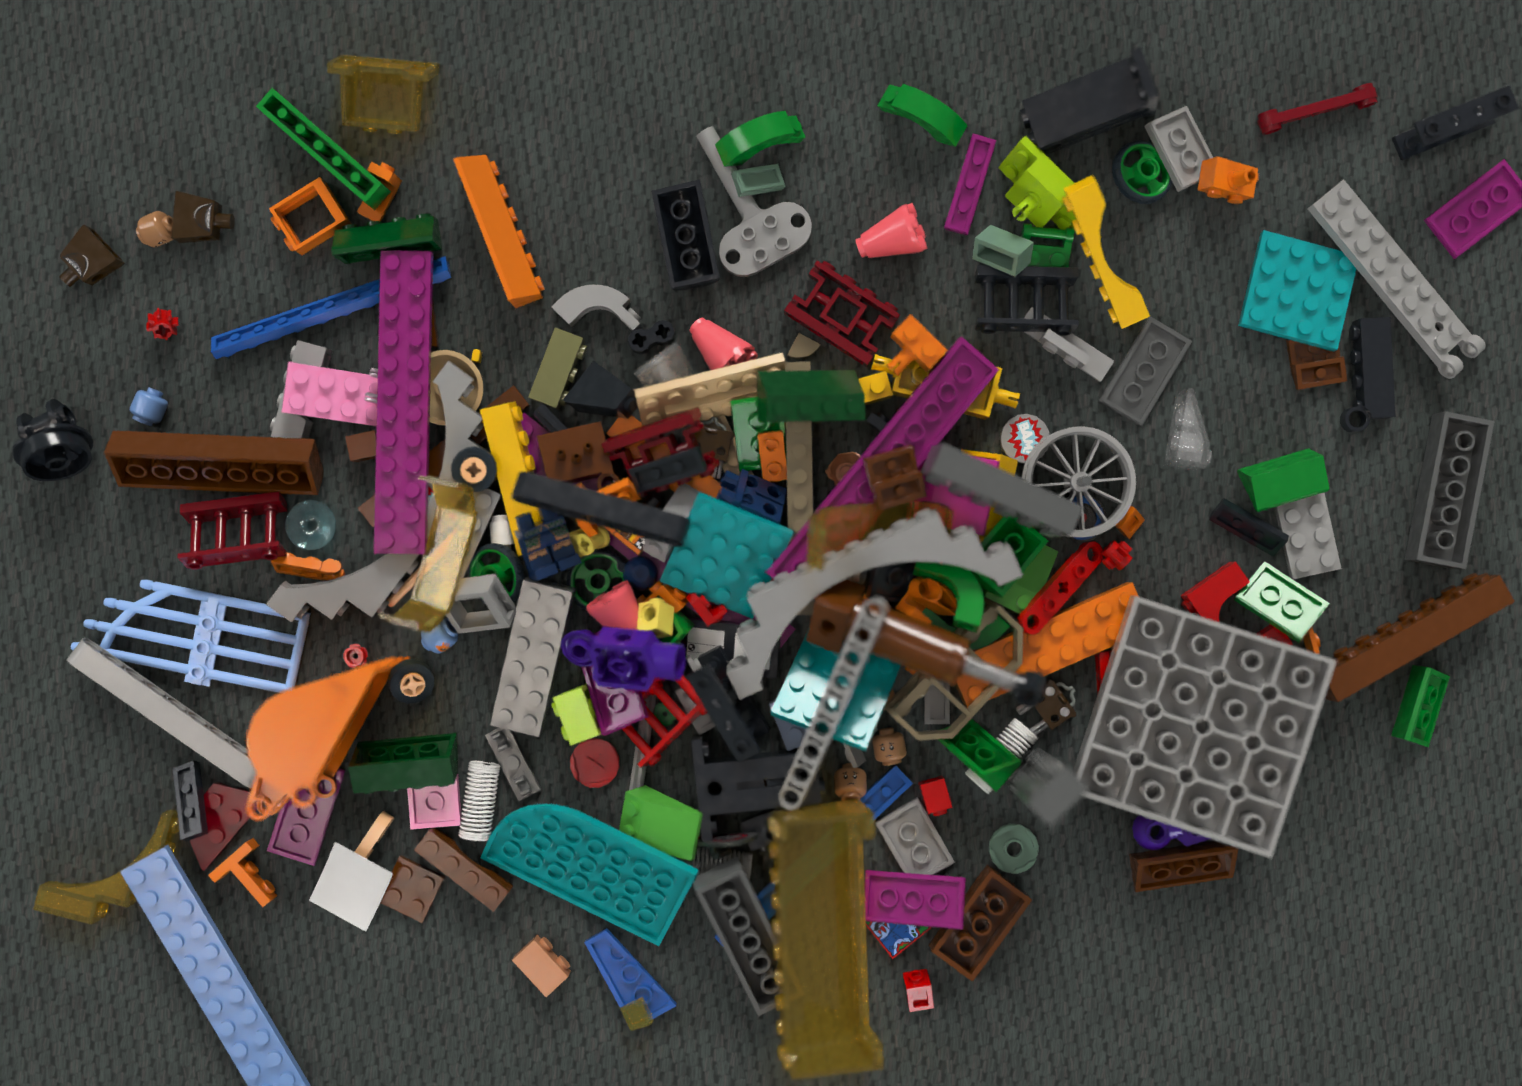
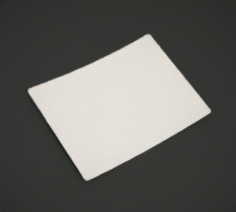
M335 842L309 901L367 931L393 873Z

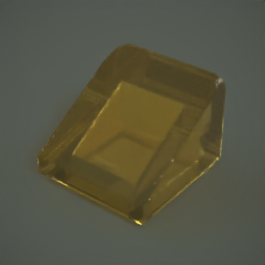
M643 997L620 1007L630 1031L653 1024L654 1019Z

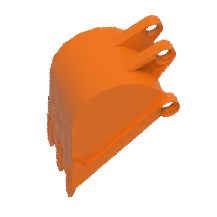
M410 656L404 658L392 657L361 666L349 672L285 690L268 699L253 716L247 734L248 756L256 770V776L246 807L249 817L254 820H262L270 815H274L290 799L298 807H307L313 804L317 797L328 798L334 795L337 790V782L334 776L387 683L392 668L402 661L410 659ZM322 780H328L332 784V789L328 794H324L319 790V783ZM308 788L311 791V799L308 802L300 801L297 795L298 791ZM256 801L257 808L262 815L256 814L253 810V805Z

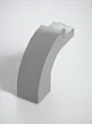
M585 285L575 288L564 294L552 306L553 310L571 327L585 314L593 310L612 312L632 331L642 327L638 322L641 317L632 308L625 309L631 303L630 299L620 291L604 285Z

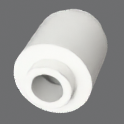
M507 515L492 516V522L489 523L491 543L502 544L512 549L511 545H514V540Z

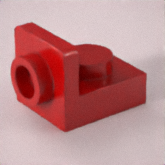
M695 592L689 593L686 596L707 626L721 621L724 614L728 611L723 604H713L711 606L703 595L698 597Z
M927 969L904 972L903 979L909 1012L933 1009L932 987Z

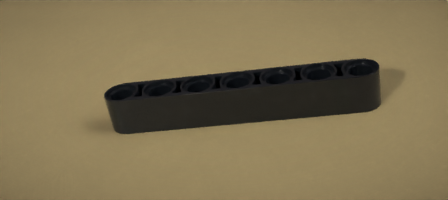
M519 472L511 495L513 500L525 505L676 547L684 546L690 525V520L682 515L529 472Z

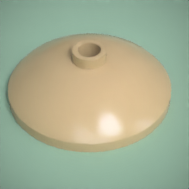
M438 350L431 352L430 422L437 425L446 424L439 386L433 381L448 361H451L474 378V381L471 383L475 386L467 398L462 396L460 400L476 411L483 396V381L478 368L469 358L455 351Z

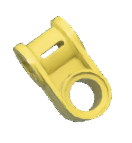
M597 526L598 534L589 537L582 529L569 532L575 552L578 553L579 557L592 554L595 549H601L609 545L610 536L608 531L602 526Z

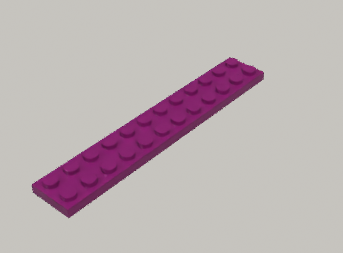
M381 251L374 554H427L433 253L431 251Z
M959 337L788 543L787 548L765 572L773 579L776 575L783 572H788L789 574L798 570L797 567L805 562L811 561V563L820 560L821 556L830 551H835L836 553L845 549L844 546L846 544L859 540L883 511L878 510L863 458L906 445H912L914 447L917 467L919 468L927 458L931 446L938 445L999 369L963 337Z

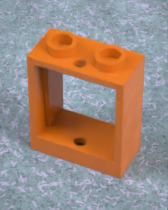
M321 177L269 208L273 215L270 218L278 231L282 230L286 235V238L283 239L285 244L292 252L296 251L300 255H304L334 236L335 230L342 229L344 225L352 224L331 189ZM320 195L335 222L305 241L300 242L285 215L315 196Z

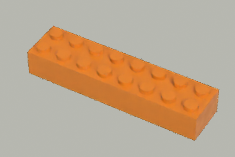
M1132 582L1123 583L1061 610L1051 618L1039 633L1035 635L1023 634L1022 665L1014 673L1017 675L1027 671H1036L1046 676L1114 646L1130 595L1139 597ZM1033 623L1028 625L1029 628L1034 626ZM1013 632L998 638L983 648L972 651L985 663L1005 668L1013 659ZM965 673L959 676L955 683L966 708L990 684ZM999 688L989 700L1009 691Z

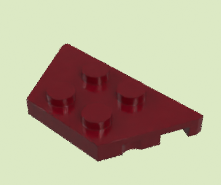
M215 782L204 794L208 834L189 840L203 871L208 869L251 818L246 809L251 791ZM257 801L253 805L254 812L258 810Z

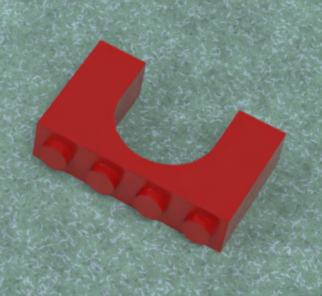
M1228 562L1180 595L1184 600L1182 606L1187 613L1220 623L1219 612L1224 601L1249 584L1250 581L1236 562ZM1271 624L1255 634L1290 646L1293 645L1286 634Z

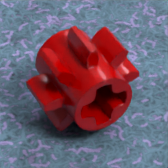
M157 308V311L153 314L148 313L146 330L153 331L154 339L168 340L172 334L177 335L179 320L178 317H172L171 310L167 311Z
M1113 540L1101 552L1105 557L1101 562L1109 570H1113L1116 567L1120 571L1132 560L1133 557L1128 554L1132 548L1125 541H1120L1118 544Z

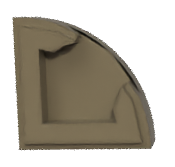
M798 333L787 356L796 359L808 357L815 353L821 344Z

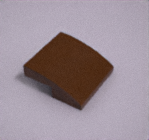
M1286 340L1292 377L1297 390L1347 381L1345 358L1340 356L1339 346L1338 350L1333 352L1300 342Z
M906 445L863 458L870 489L878 510L881 511L927 497L923 474L921 471H918L912 445Z

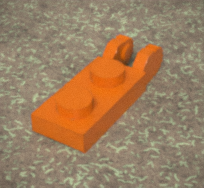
M287 553V556L270 560L277 573L323 581L345 575L341 562L330 558L322 562L315 557L301 558Z

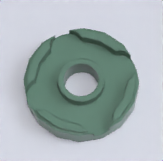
M1010 823L1001 826L993 833L989 841L991 860L1000 870L1011 874H1019L1031 868L1039 852V845L1035 835L1021 824ZM1012 842L1020 844L1021 849L1017 855H1010L1007 852V847Z

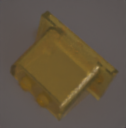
M340 55L327 62V73L340 74L342 125L362 127L363 131L369 132L378 131V128L387 129V132L392 134H400L402 131L417 132L420 129L424 81L429 82L439 74V63Z

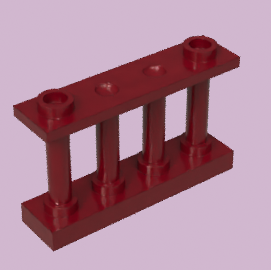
M280 492L180 504V514L191 524L190 552L179 553L177 558L187 569L198 570L205 566L260 559L275 560L278 557L287 556V551L279 541H275L276 514L287 512L286 500ZM266 514L265 543L251 544V518L256 515ZM241 517L240 546L226 548V521ZM216 521L215 549L201 551L202 524L204 522Z

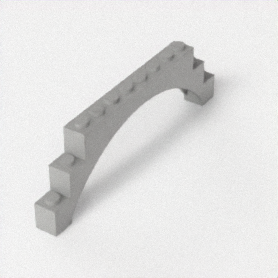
M451 361L445 364L433 381L439 386L443 402L446 440L442 470L437 487L428 505L427 552L434 544L431 541L434 534L437 532L441 535L449 524L446 521L449 514L452 512L456 515L464 504L461 501L464 494L467 492L471 495L472 493L460 488L452 478L451 465L454 457L459 451L467 447L476 446L483 448L470 438L471 434L476 437L484 427V424L481 423L482 416L460 400L462 396L467 398L475 386L471 384L474 378ZM385 554L364 568L332 580L293 585L285 581L279 586L266 605L290 622L296 617L301 619L310 608L306 605L307 603L331 620L336 614L341 617L350 605L346 602L347 600L370 617H373L376 612L381 614L390 603L386 600L391 592L396 595L404 582L400 579L406 572L411 575L419 562L415 559L419 554Z
M924 509L918 512L913 519L908 521L906 519L899 520L892 525V528L886 531H874L868 535V539L861 542L858 540L852 541L844 546L845 549L836 553L835 551L827 552L821 556L820 560L811 563V561L805 562L797 567L798 570L789 574L788 572L780 573L769 583L764 584V582L755 584L750 588L751 591L747 592L757 620H747L740 625V628H737V637L746 657L738 656L727 665V675L739 699L763 690L762 675L765 665L782 632L800 610L830 586L853 574L873 567L911 561L940 562L961 566L995 579L998 586H1001L1023 576L1007 542L1003 544L1002 542H997L990 545L987 551H983L971 525L968 527L966 525L957 527L952 531V534L947 535L936 509Z

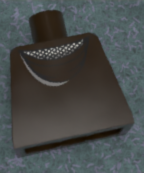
M175 191L171 238L175 241L190 243L219 240L220 228H234V215L223 214L222 205L218 202Z
M83 225L60 254V258L67 264L68 268L59 277L70 287L79 279L89 285H94L123 266L125 262L94 229Z

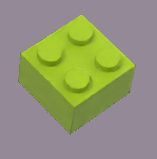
M587 684L553 697V711L556 717L560 716L563 724L561 726L562 735L566 741L569 740L570 745L601 734Z

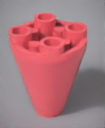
M913 203L900 206L862 233L860 238L856 239V245L862 258L867 256L868 258L914 254L927 249L926 236L922 225L918 224L917 213Z
M703 317L699 318L690 327L689 331L692 334V339L710 371L755 360L758 357V353L750 343L710 320H705Z

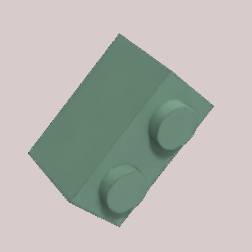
M990 225L975 237L972 259L1016 277L1031 263L1034 242Z

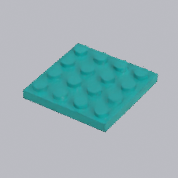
M1263 230L1256 249L1238 326L1333 352L1338 350L1356 273L1355 266L1342 251Z
M698 492L687 517L690 520V525L684 546H674L661 575L660 582L690 594L695 592L698 597L703 595L709 602L717 605L723 604L725 608L753 619L755 614L748 601L747 592L751 591L750 588L760 582L766 584L771 581L772 577L765 571L787 548L793 535V530Z
M808 631L771 709V716L808 729L843 651L842 649L840 654L806 641ZM854 651L849 652V659L853 663H859L860 657L858 653ZM870 653L834 734V740L863 751L867 750L902 665ZM839 675L840 684L845 687L849 686L848 677ZM829 698V706L835 710L839 709L838 701L834 698ZM820 721L818 723V727L822 732L826 733L829 731V727L825 722Z

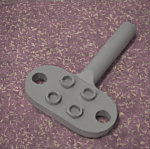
M711 126L698 133L697 139L742 218V222L727 232L720 243L719 256L722 265L727 271L736 276L748 277L759 273L800 250L811 236L812 223L806 210L793 202H782L768 209H760L752 195L738 197L731 175L737 168L736 166L724 167L715 146L720 140L716 130ZM796 215L802 216L805 224L799 228L794 227L791 224L792 217ZM731 251H735L740 255V260L735 264H730L726 260V255Z

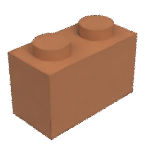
M536 935L514 956L512 961L541 993L547 997L568 978L571 972L569 969L570 964L563 956L560 955L558 957L552 951L553 946L545 937L541 939Z

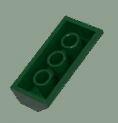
M431 214L416 215V219L407 220L405 217H397L391 219L392 222L389 223L370 221L367 222V226L357 227L355 224L344 225L342 229L335 230L332 255L344 264L381 259V251H440L443 249L439 221L434 216H431Z
M855 370L757 371L758 423L865 420V394Z
M457 733L358 742L348 766L353 793L370 794L375 791L384 790L394 792L406 788L422 789L427 786L446 787L454 784L458 773Z

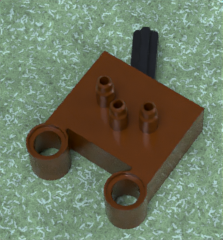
M545 405L539 406L534 411V416L551 432L537 436L547 478L572 484L599 477L597 481L598 490L602 489L601 485L605 480H612L614 483L620 481L613 472L609 452L605 453L601 445L605 441L601 421L567 429Z

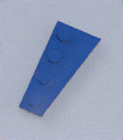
M607 928L585 940L586 947L632 1030L677 1006L672 997Z

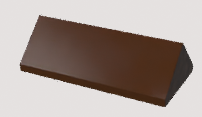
M1217 840L1197 843L1187 847L1184 845L1131 853L1129 857L1135 892L1233 878L1238 847Z

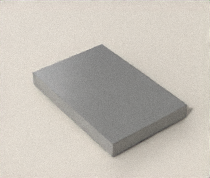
M1182 107L1147 123L1144 127L1177 192L1199 183L1202 161L1213 158L1188 107Z
M918 797L875 821L903 873L935 875L955 863Z

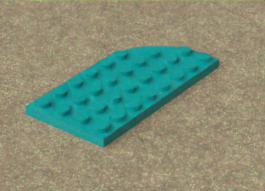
M553 804L530 805L507 815L495 827L480 857L657 946H660L698 873V869L575 809Z

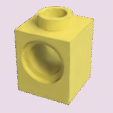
M651 598L648 602L639 603L637 630L652 631L657 639L673 635V606L665 603V600L661 598Z

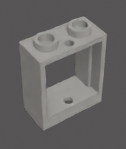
M496 574L443 581L435 598L458 634L509 628L516 613V606ZM482 598L489 610L467 613L460 600Z

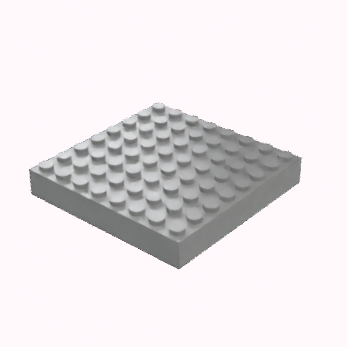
M1130 595L1073 769V773L1089 788L1083 796L1272 858L1337 660Z

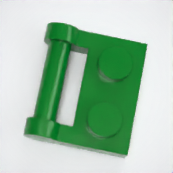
M1023 224L1021 237L1030 240L1031 237L1063 240V246L1034 244L1031 263L1028 266L1069 267L1074 228L1066 227L1064 230L1032 227V224Z

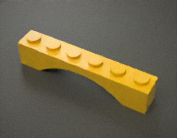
M1091 175L1063 188L1066 197L1062 198L1067 212L1072 211L1075 220L1071 221L1076 234H1082L1085 242L1081 243V247L1086 258L1091 256L1093 265L1090 266L1095 280L1100 278L1102 287L1099 288L1104 302L1108 300L1111 308L1107 311L1112 322H1118L1121 329L1150 317L1139 290L1114 274L1104 258L1100 241V226L1106 204L1095 178Z

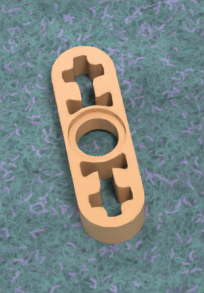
M382 811L355 850V853L368 859L374 850L372 849L376 842L380 841L394 820V817Z

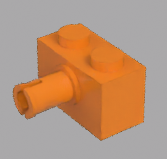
M1218 156L1203 160L1198 191L1207 193V196L1211 198L1223 197L1229 203L1241 204L1243 200L1254 198L1256 181L1258 180V168Z
M910 315L891 335V338L902 350L887 364V367L892 370L899 363L900 365L893 371L896 376H899L912 361H915L927 372L945 354L947 349Z

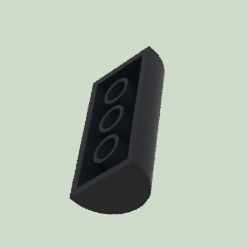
M700 179L652 190L671 289L689 290L718 282L720 274Z

